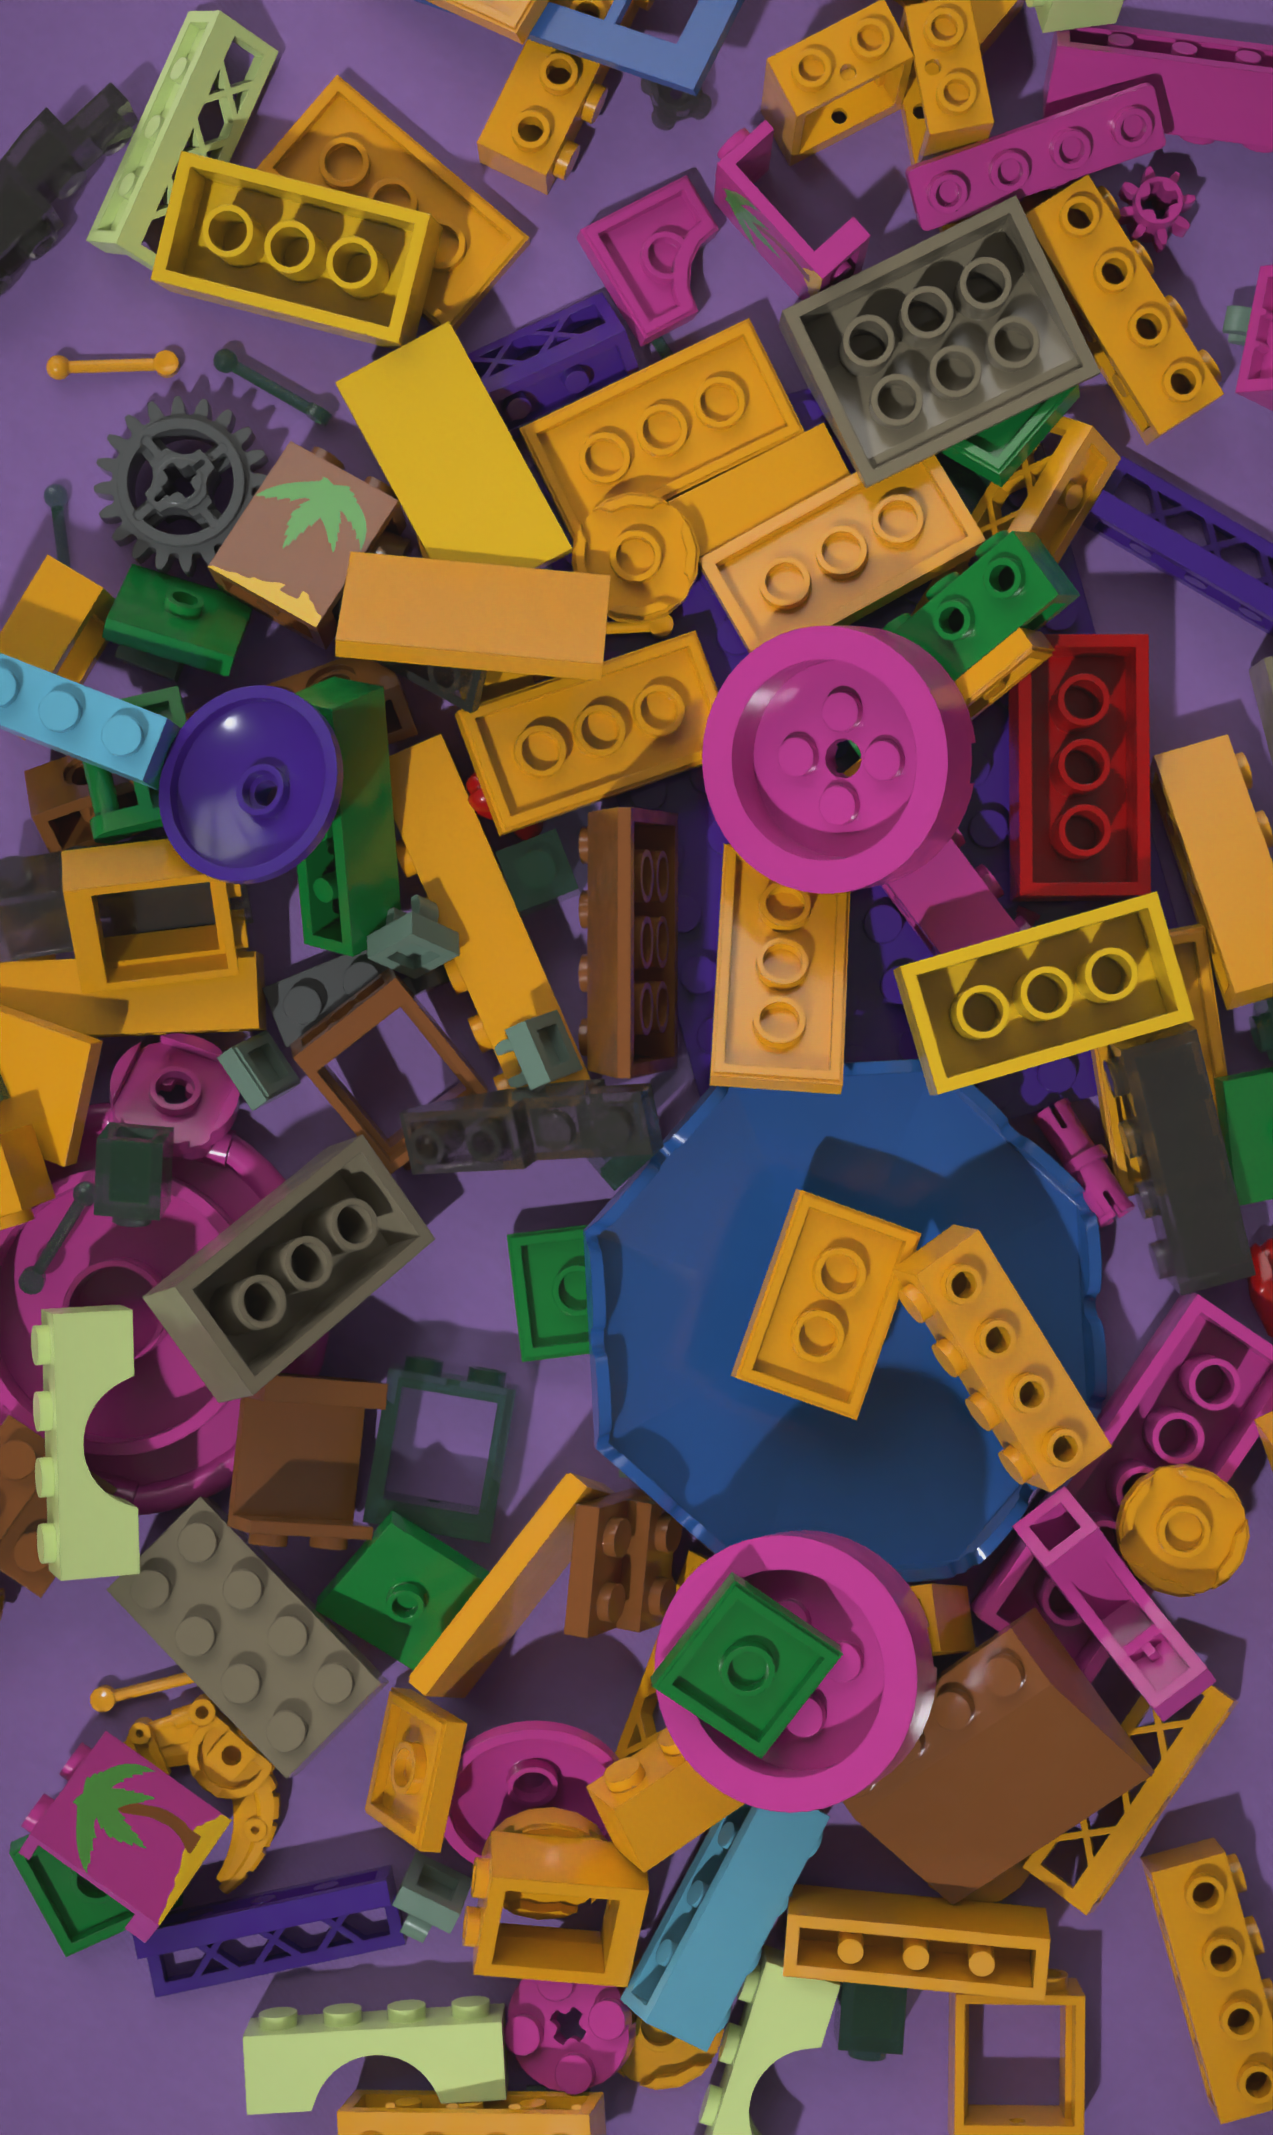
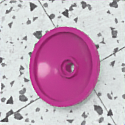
M522 1721L501 1725L485 1731L463 1745L444 1837L455 1851L474 1864L475 1857H482V1850L491 1831L506 1818L528 1809L555 1807L578 1812L595 1823L607 1841H612L586 1786L603 1776L605 1770L612 1763L619 1760V1758L597 1737L577 1727L563 1723Z

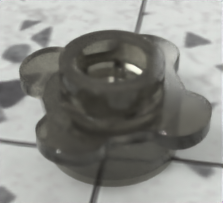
M641 78V90L650 96L654 109L651 114V120L657 128L667 131L674 128L678 121L690 117L702 120L709 115L712 101L707 94L703 93L702 87L697 97L682 92L680 99H673L670 96L671 91L674 90L673 88Z

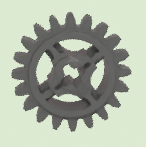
M175 396L172 403V412L169 416H164L160 408L152 401L148 403L150 421L146 425L141 424L138 419L129 414L125 416L127 427L132 433L129 439L113 434L108 435L107 440L119 455L116 459H97V466L105 474L112 477V480L98 483L94 486V492L102 499L113 501L112 504L99 512V516L105 524L122 522L112 535L113 540L119 547L126 546L137 540L132 550V557L137 563L141 565L153 553H156L155 563L159 572L167 574L174 560L179 559L184 573L188 577H193L196 571L197 559L203 557L207 564H210L262 485L267 475L254 474V472L261 469L269 461L264 450L246 452L256 438L250 427L242 428L231 434L236 423V418L232 411L227 409L215 421H212V407L208 400L202 398L196 406L194 414L189 415L181 397ZM181 440H195L207 443L213 447L206 453L199 449L192 454H179L171 451L166 445ZM147 460L153 470V480L151 487L145 493L147 500L137 507L135 497L136 481L143 464ZM232 466L234 478L233 493L226 510L221 514L215 506L214 495L217 487L223 481L220 475ZM182 476L185 480L191 482L195 489V492L187 498L180 492H177L176 487L173 485L176 479ZM187 519L196 522L203 530L192 534L174 535L155 529V527L164 520L170 524L176 520Z

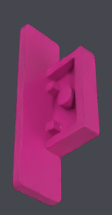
M1142 83L907 167L905 175L919 226L924 231H930L981 213L1014 196H1017L1019 202H1022L1026 196L1049 188L1059 189L1068 187L1085 175L1163 148L1166 144L1155 88L1149 83Z

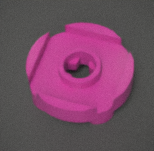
M183 1033L160 1035V1042L149 1044L141 1049L140 1042L128 1049L115 1065L110 1080V1104L115 1130L119 1135L127 1138L136 1146L158 1155L181 1156L190 1160L199 1159L207 1155L212 1145L220 1141L232 1128L239 1110L240 1092L217 1059V1057L223 1054L222 1050L203 1038ZM175 1085H182L186 1087L185 1097L189 1100L184 1103L170 1104L164 1102V1097L158 1095V1092L160 1090L171 1092Z
M522 1979L516 1987L508 2007V2022L504 2028V2041L507 2048L515 2054L518 2063L524 2071L535 2081L547 2088L564 2091L568 2094H579L605 2082L625 2064L631 2054L636 2038V2022L632 2024V2011L620 2000L626 1987ZM573 2008L581 2012L582 2016L579 2020V2025L586 2031L582 2039L575 2035L567 2039L561 2034V2025L557 2021L559 2012L567 2014Z

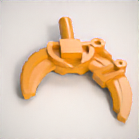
M204 1693L196 1697L192 1703L172 1709L171 1715L154 1721L148 1717L137 1719L129 1729L127 1739L123 1743L168 1775L172 1772L170 1767L189 1765L192 1776L202 1789L217 1798L232 1799V1838L223 1866L216 1876V1879L221 1883L219 1886L220 1890L228 1894L248 1878V1871L253 1872L266 1854L264 1847H270L278 1826L274 1820L280 1816L281 1797L280 1793L275 1791L278 1787L277 1780L273 1774L275 1766Z

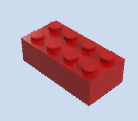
M1044 634L1054 648L1053 655L1009 690L1010 902L1125 901L1151 893L1149 634Z

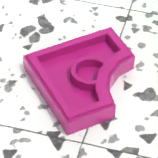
M686 175L580 229L576 239L639 345L642 347L693 320L697 315L698 308L690 289L691 264L696 253L715 238L719 228Z

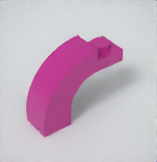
M1065 1486L1012 1526L1090 1631L1163 1722L1217 1681L1207 1666L1153 1602L1118 1556L1100 1528Z

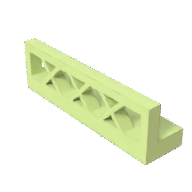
M220 10L188 11L86 241L105 253L127 255L153 271L156 253L141 244L151 221L166 215L173 187L172 175L179 162L181 151L208 157L207 152L212 151L209 158L230 162L279 51ZM233 41L251 53L254 58L245 79L230 85L224 59ZM214 83L216 90L210 91ZM238 93L234 101L233 94ZM218 100L224 125L218 138L204 142L198 117L204 104ZM188 141L190 147L185 148L186 143ZM161 199H163L164 205L159 206Z

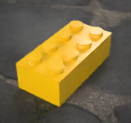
M181 151L151 280L173 293L396 350L416 339L443 227L429 213Z
M1157 891L902 965L893 970L929 1095H939L1195 1020Z

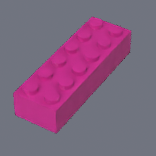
M1183 1290L1097 1417V1423L1112 1447L1053 1492L1047 1491L1036 1507L1065 1486L1100 1528L1113 1549L1127 1566L1118 1550L1115 1528L1121 1500L1137 1479L1162 1466L1188 1464L1209 1470L1228 1483L1259 1437L1254 1419L1273 1411V1345L1199 1294ZM1017 1534L971 1602V1609L979 1619L999 1632L1036 1607L1088 1681L1092 1683L1110 1655ZM1133 1574L1146 1593L1151 1596L1154 1590Z

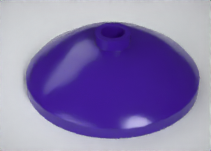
M253 685L236 688L204 704L186 721L177 733L165 757L160 776V816L166 835L175 851L197 871L216 880L233 884L264 882L296 867L322 841L333 822L340 803L343 788V760L337 737L327 719L311 703L295 693L274 686ZM274 788H277L274 800L267 805L269 793Z

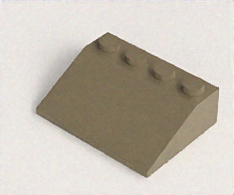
M1017 196L1007 199L782 310L779 328L808 388L866 489L1100 374L1097 363Z

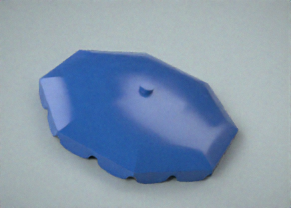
M919 1059L844 1063L841 1095L710 1086L583 1231L595 1449L713 1554L753 1538L779 1532L812 1530L836 1534L867 1547L889 1563L907 1583L948 1579L955 1577L957 1574L965 1573L972 1566L983 1562L1013 1529L1012 1526L1021 1519L1029 1506L1028 1500L1038 1487L1028 1483L1021 1485L1006 1471L998 1456V1453L1003 1450L999 1440L992 1430L986 1431L973 1418L965 1404V1399L970 1396L959 1376L956 1378L952 1377L940 1365L931 1348L937 1342L925 1322H917L907 1312L900 1299L898 1300L857 1420L730 1375L795 1190L799 1189L921 1233L916 1251L953 1224L978 1229L1097 1421V1417L1101 1413L1102 1402L1107 1396L1105 1334L1103 1323L1096 1311V1297L1101 1291L1102 1260L1098 1220L1096 1214L1090 1210L1083 1198L1084 1188L1042 1148L1029 1138L1018 1133L1009 1124V1120L1003 1112L974 1085L939 1095H929Z

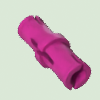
M1064 1098L1054 1103L1055 1109L1053 1111L1048 1106L1033 1118V1121L1039 1126L1063 1164L1062 1167L1084 1188L1083 1198L1090 1210L1096 1214L1099 1227L1103 1228L1113 1223V1218L1116 1215L1120 1219L1136 1206L1129 1200L1105 1162L1108 1158L1107 1151L1102 1144L1095 1145L1072 1109L1071 1102L1068 1098Z

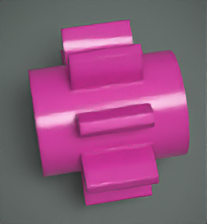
M1149 166L1146 167L1141 176L1139 188L1129 182L1123 183L1117 195L1129 206L1119 209L1121 217L1117 221L1119 225L1126 224L1127 230L1131 234L1130 242L1134 240L1146 243L1152 242L1155 251L1160 253L1167 244L1168 232L1177 237H1184L1191 225L1179 213L1188 211L1196 198L1195 195L1182 194L1180 187L1177 185L1180 173L1176 171L1169 178L1155 177L1154 170ZM1146 201L1152 202L1154 210H1165L1162 219L1156 218L1154 210L1142 209Z

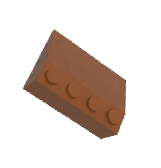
M616 807L588 812V826H582L579 834L580 860L582 864H588V890H582L578 907L580 925L582 928H588L587 954H582L578 970L580 989L582 992H587V1018L581 1019L578 1033L580 1053L582 1056H587V1071L614 1078L631 1079L678 1069V813L634 807Z
M1034 1607L937 1674L931 1712L924 1730L913 1749L887 1776L842 1802L856 1821L950 1904L954 1905L1152 1776L1154 1770L1036 1607Z

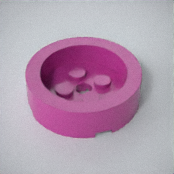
M810 626L794 629L764 642L751 651L729 674L712 704L706 723L702 749L704 785L709 805L722 833L734 850L755 870L772 881L799 891L818 894L842 893L897 881L923 867L942 850L960 825L971 799L974 783H970L972 767L971 744L976 743L971 717L958 687L944 667L919 645L903 636L878 628ZM845 740H851L861 752L860 768L851 777L836 771L838 768L835 759L838 749L837 743Z
M812 1530L779 1532L745 1540L725 1548L702 1563L685 1580L668 1606L657 1638L654 1672L731 1572L838 1643L843 1655L762 1759L656 1689L665 1725L681 1754L694 1770L709 1784L739 1802L755 1808L787 1813L808 1812L838 1804L872 1786L891 1773L910 1753L924 1730L933 1705L937 1679V1667L933 1665L932 1647L927 1627H929L928 1620L916 1595L901 1575L881 1556L867 1547L836 1534Z

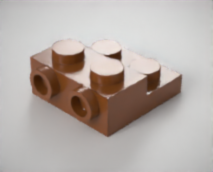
M8 1415L2 1425H0V1571L42 1598L56 1578L49 1571V1563H40L37 1550L38 1524L47 1523V1497H38L35 1483V1463L37 1458L45 1457V1439ZM89 1470L96 1483L105 1492L112 1495L115 1494L117 1491L116 1487Z
M630 1488L576 1504L564 1634L588 1639L615 1628L640 1633L662 1624L668 1606L676 1594V1584L671 1573L673 1553L678 1548L681 1540L682 1525L653 1499H650L643 1490Z

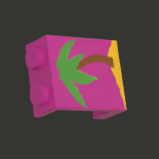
M764 120L751 133L746 128L737 131L718 151L717 156L720 161L717 163L715 174L714 204L803 301L861 272L871 235L853 216L815 251L807 244L754 185L769 170L774 128Z
M105 1731L92 1749L82 1742L59 1773L68 1783L54 1800L44 1793L21 1825L30 1834L18 1853L29 1860L39 1846L134 1913L125 1929L146 1943L167 1916L232 1820L112 1734Z

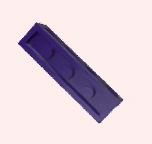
M602 292L467 354L478 375L482 376L481 381L513 440L521 437L519 428L640 371L627 332ZM599 318L603 323L582 334L574 333L576 329ZM532 349L540 350L537 355L524 361L516 360L519 355Z
M1121 456V460L1082 525L1273 637V574L1269 562L1273 564V543L1126 457ZM1123 477L1147 491L1152 513L1146 515L1113 496ZM1160 498L1173 505L1174 508L1163 510ZM1185 514L1201 522L1207 545L1199 546L1168 528L1166 519ZM1215 531L1229 539L1217 542ZM1243 546L1255 553L1261 577L1255 579L1224 561L1220 551Z
M392 1865L170 1911L146 1943L132 1934L137 1960L147 1958L155 1998L406 1945L407 1941L406 1935L400 1932L403 1925L401 1910L392 1906L397 1894ZM385 1907L389 1930L364 1935L344 1920L350 1914ZM317 1921H323L330 1926L321 1943L308 1948H302L282 1935L285 1928ZM337 1931L349 1938L331 1942ZM260 1934L268 1940L256 1959L242 1962L220 1948L223 1941ZM274 1945L285 1951L284 1953L268 1956ZM195 1947L206 1953L194 1972L168 1977L163 1954ZM212 1958L223 1965L205 1969Z

